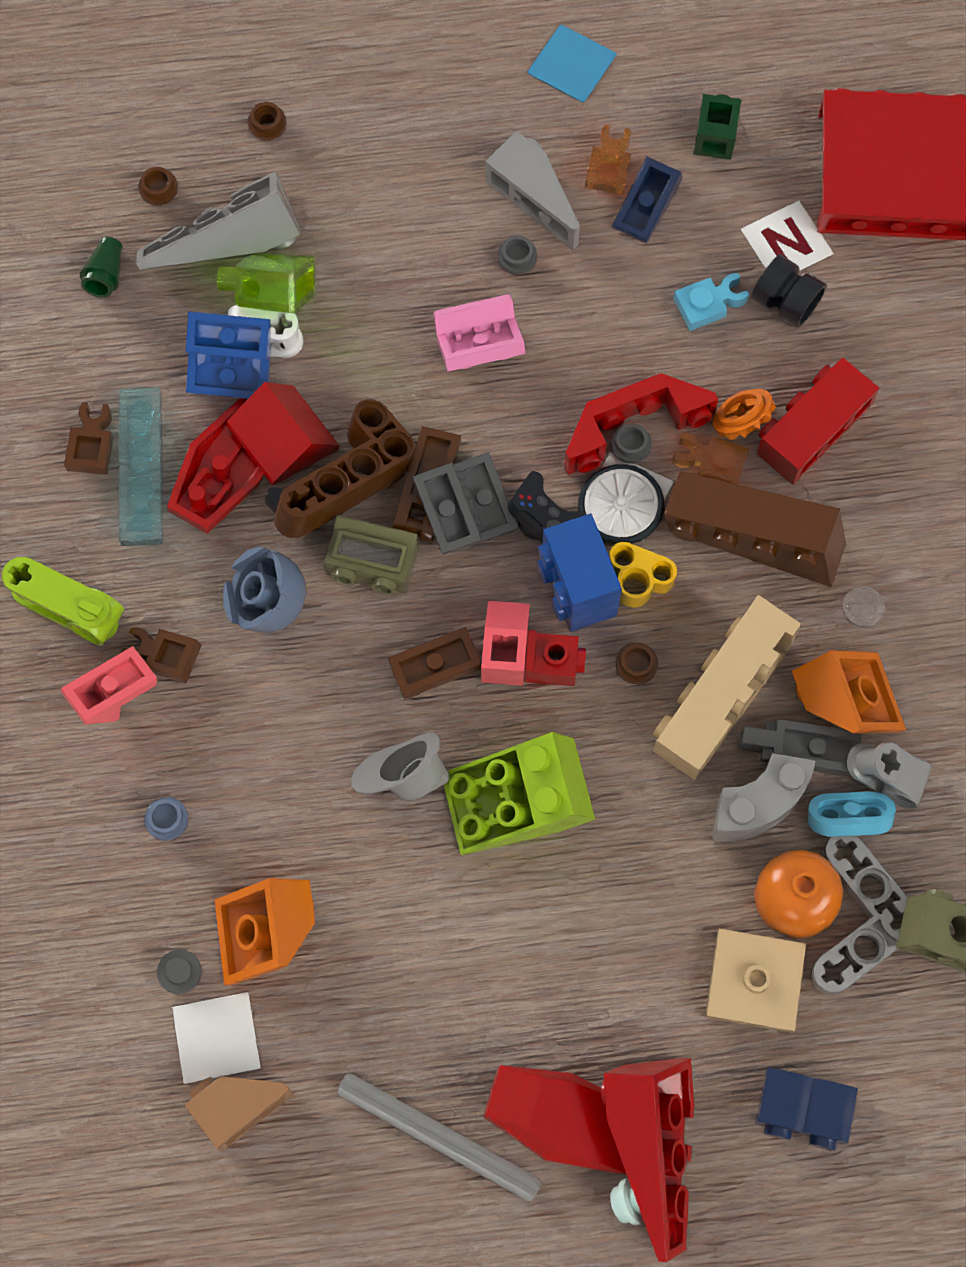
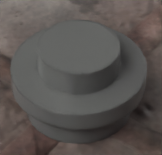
M512 236L499 247L498 262L501 268L510 274H525L532 270L536 264V247L526 237Z
M626 424L619 427L613 433L611 450L618 460L628 464L639 463L650 453L651 437L647 430L640 425Z
M183 949L167 953L160 960L157 968L159 983L165 990L173 994H185L192 991L198 985L202 976V967L198 958L193 953Z

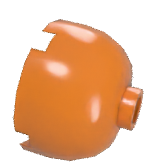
M798 849L785 851L768 861L758 876L754 898L757 912L768 927L772 930L776 929L781 934L788 935L787 937L801 939L814 937L831 925L841 909L843 888L840 875L830 861L816 852Z

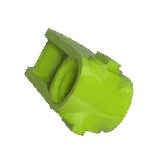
M16 557L10 560L3 568L2 581L6 588L11 591L15 601L21 606L73 631L95 645L103 646L105 641L112 638L117 632L119 619L125 609L118 601L104 592L89 588L27 557Z

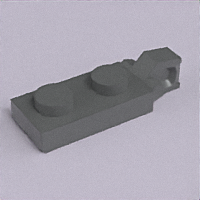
M777 719L776 722H765L764 729L744 726L740 735L739 749L761 753L760 760L765 762L769 761L772 753L815 760L814 771L852 777L847 767V757L851 748L861 743L862 733H851L845 729Z

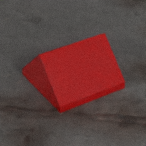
M264 382L226 423L227 427L272 486L334 453L340 447L293 385Z

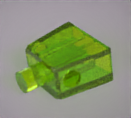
M252 254L235 267L220 266L217 272V287L221 291H235V303L238 307L296 313L315 296V256Z

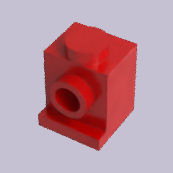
M528 630L524 682L575 686L576 673L584 674L586 648H578L579 636L537 633V630ZM548 653H563L564 657L560 660H553L549 657Z

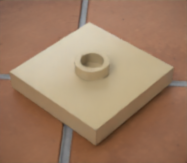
M718 929L705 1018L794 1033L806 943Z

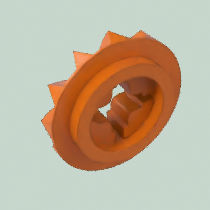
M751 389L741 391L728 398L719 407L713 417L712 424L719 437H727L729 440H734L739 435H742L746 438L753 430L760 431L762 423L769 422L772 419L771 413L776 409L771 394L767 390Z

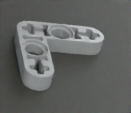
M857 836L831 837L823 850V857L832 863L840 875L842 886L869 918L863 925L823 954L812 966L810 973L811 981L814 987L825 995H837L843 992L898 949L896 946L900 928L895 931L891 928L890 923L894 918L887 908L880 914L875 908L881 906L892 896L896 901L889 907L895 915L901 916L905 911L907 896ZM837 843L842 848L847 845L852 847L853 852L850 855V859L856 867L862 861L867 864V867L861 869L853 879L847 875L854 869L850 862L845 858L838 861L834 857L838 850L835 845ZM866 876H873L879 879L883 885L882 896L877 899H870L863 895L860 890L861 879ZM867 936L875 941L878 949L875 958L864 960L856 954L854 942L858 937ZM843 949L848 961L858 968L859 971L854 973L853 967L850 965L838 976L841 984L838 985L833 980L826 983L822 979L826 972L823 964L826 963L830 968L835 967L845 958L838 953V951Z

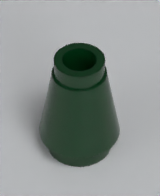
M102 237L81 270V286L88 294L105 298L109 297L118 288L121 251L123 248L119 240L113 237Z

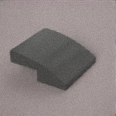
M489 452L454 465L449 463L413 476V481L442 555L518 530L516 520L508 510L509 502Z

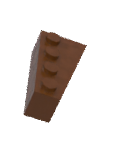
M682 471L679 472L664 513L669 531L679 539L697 541L828 587H832L846 546L840 508Z

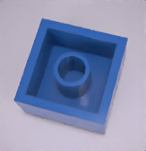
M592 513L545 528L543 530V545L538 546L541 560L537 561V565L544 584L550 582L552 584L555 597H552L551 600L558 620H566L568 628L572 632L616 617L622 588Z

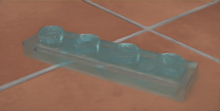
M160 387L119 389V542L121 546L163 544L162 393Z

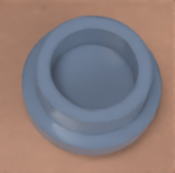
M164 797L155 800L145 813V826L153 837L159 840L170 841L178 838L183 834L188 825L186 808L180 801L174 798Z

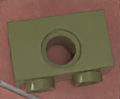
M933 889L926 890V894L907 897L896 948L966 973V904L963 906L952 902V895ZM950 922L955 930L954 939L949 930Z

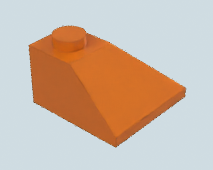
M831 650L792 670L796 682L797 696L803 703L806 711L851 733H901L906 730L878 652Z
M268 878L214 900L224 986H232L288 966L315 924L310 880Z

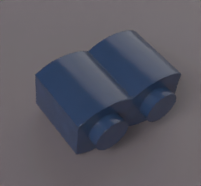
M768 1067L765 1071L755 1124L765 1126L764 1134L767 1136L791 1140L792 1133L810 1137V1146L836 1151L837 1143L845 1145L849 1142L858 1088Z

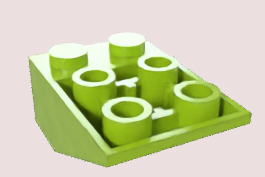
M550 732L448 770L449 780L444 784L460 855L559 833L595 820L574 738Z

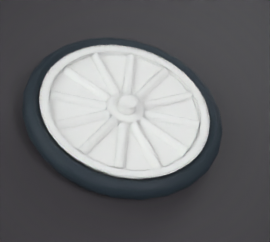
M627 464L610 465L593 473L584 483L578 499V511L585 515L592 513L602 540L614 545L620 542L633 544L648 537L658 527L665 509L661 487L654 477L639 467Z

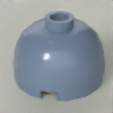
M255 547L245 551L231 567L237 570L233 576L232 583L226 581L224 585L223 606L228 619L243 629L269 634L288 627L296 620L302 610L306 596V582L301 570L289 557L280 552L263 547Z

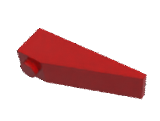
M691 1058L627 1064L603 1073L604 1081L601 1086V1098L604 1105H606L607 1122L658 1262H668L686 1250L689 1192L684 1185H681L686 1162H691L692 1146L684 1144L685 1118H694Z

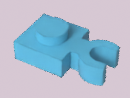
M739 273L726 276L722 284L716 287L710 277L674 291L673 299L689 331L725 318L727 313L725 306L737 308L748 302V290L739 294L730 291V288L739 285L741 278Z

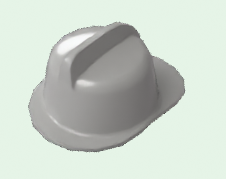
M434 732L424 733L409 741L387 747L372 754L355 769L351 777V787L357 793L365 795L390 790L406 801L422 798L427 793L446 784L449 780L448 771L438 754L440 737Z

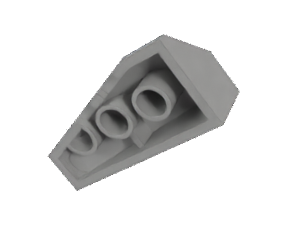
M275 171L232 193L230 196L233 200L222 209L209 207L202 211L200 216L194 220V226L188 230L185 225L178 226L139 249L136 257L138 268L141 270L261 253L272 248L277 251L290 246L295 242V237L300 235L299 223L277 172Z

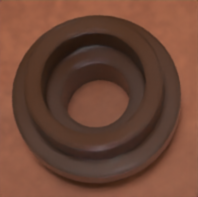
M259 103L254 106L248 116L249 130L254 137L260 140L276 139L286 129V116L283 110L274 103ZM266 121L273 122L270 125H262Z

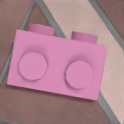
M508 294L436 310L433 313L437 342L447 372L467 369L471 366L497 360H506L510 357L525 354L524 340L514 316L513 301Z

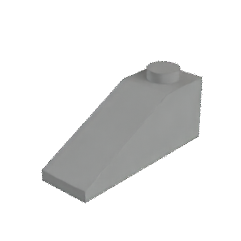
M515 131L485 161V182L574 250L579 242L580 225L553 167L537 141L532 138L527 139Z

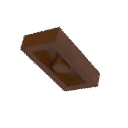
M466 627L388 657V663L404 700L481 669L482 664Z

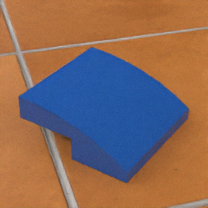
M189 311L185 352L188 353L186 393L249 399L264 382H269L271 320Z

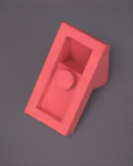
M132 646L61 688V693L84 724L115 722L120 718L121 706L156 686L157 677Z

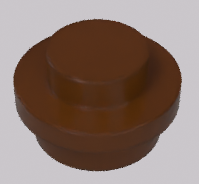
M151 167L142 174L138 189L145 202L160 206L174 199L178 191V184L175 176L170 171L162 167Z
M635 642L625 645L618 652L615 665L617 673L624 681L630 684H643L651 680L655 675L658 659L653 649L648 645Z

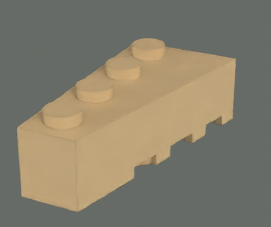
M758 595L742 618L738 616L725 634L727 640L719 651L714 649L701 667L704 673L695 684L691 681L683 690L677 700V703L681 706L675 715L671 717L667 714L661 720L653 733V736L657 738L653 752L693 780H696L788 653L801 623Z

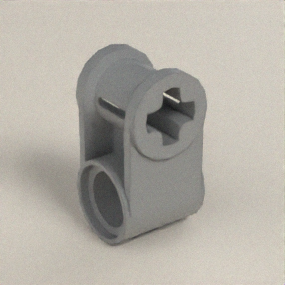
M892 742L881 743L877 747L868 743L856 744L851 748L847 757L849 773L855 780L860 781L875 792L885 794L899 807L917 809L931 771V766L926 761L911 755Z

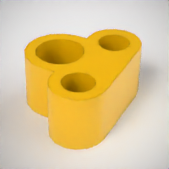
M627 542L617 543L611 548L609 558L622 588L620 602L625 606L631 608L641 607L648 602L653 592L664 594L673 588L677 567L669 558ZM618 558H625L630 564L623 566L615 561ZM664 573L668 580H657L654 575ZM628 580H639L644 584L646 590L639 595L629 594L624 590L623 584Z

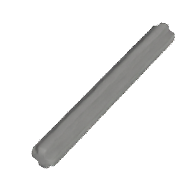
M348 1073L340 1083L338 1094L344 1099L524 1200L532 1201L541 1186V1180L538 1177L351 1073Z

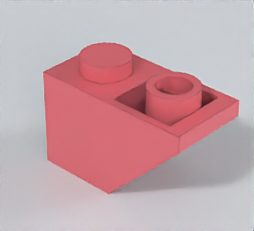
M488 601L481 664V683L523 686L530 604Z

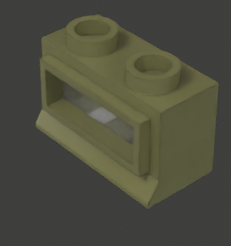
M337 515L324 561L326 574L341 584L354 585L355 582L371 585L373 590L382 594L393 595L396 591L406 594L419 550L418 534Z

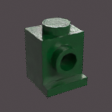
M703 94L693 155L726 160L732 159L742 99L731 98L725 94Z

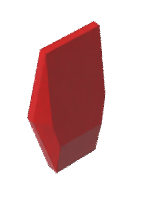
M239 398L190 443L167 504L168 512L207 534L260 485L264 477L262 471L226 425L227 420L247 401L244 398Z
M506 1065L498 1066L483 1114L485 1119L547 1162L627 1175L607 1122L606 1105H604L601 1098V1087L573 1073Z

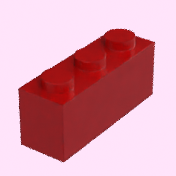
M843 357L833 367L828 364L825 365L812 381L814 386L806 394L802 391L798 392L785 408L787 413L779 421L772 418L758 435L761 441L757 455L792 485L873 405L879 391V387Z

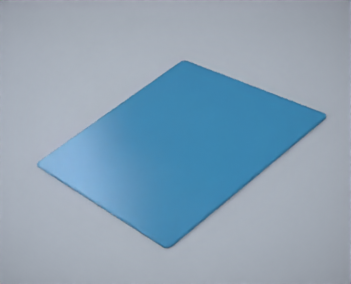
M560 25L527 73L569 96L585 102L617 53L564 25Z

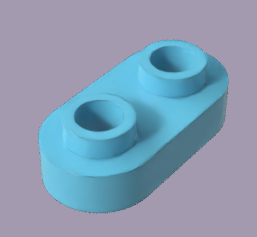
M879 792L826 793L818 795L810 801L807 822L814 832L828 837L878 835L892 828L896 807L891 798Z

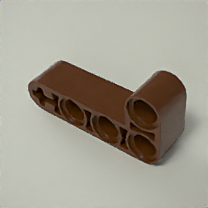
M374 399L360 401L354 408L347 431V439L354 449L289 485L281 492L274 517V525L282 535L289 538L302 537L405 476L415 449L414 441L384 404ZM356 472L364 473L366 476L357 474ZM323 490L330 491V492L334 493V495H333V494H327V493L323 492Z

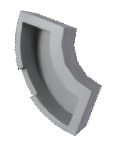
M772 753L764 772L756 781L742 787H723L717 801L712 841L737 842L748 840L764 834L779 824L792 812L805 792L814 771L815 760Z

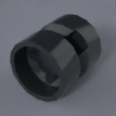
M779 254L760 276L751 297L769 310L776 307L779 308V316L796 328H799L807 321L826 291L827 284L809 272L803 275L799 274V266Z

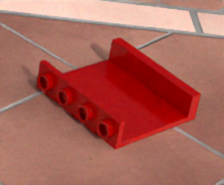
M845 88L824 90L818 110V118H823L822 205L817 219V233L966 241V96L963 94H952L949 96L928 95L924 92H914L911 94L889 93L885 90L865 92L850 91Z

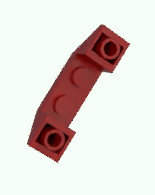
M659 373L586 402L566 450L565 471L567 475L578 470L580 473H586L597 468L601 461L605 460L607 444L600 431L602 428L605 431L612 430L620 426L625 419L634 415H650L660 409L662 404H665L677 430L688 426L693 429L699 428L711 421L715 415L719 399L713 391Z

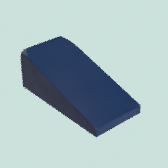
M646 156L612 224V228L644 243H648L683 179L682 172Z

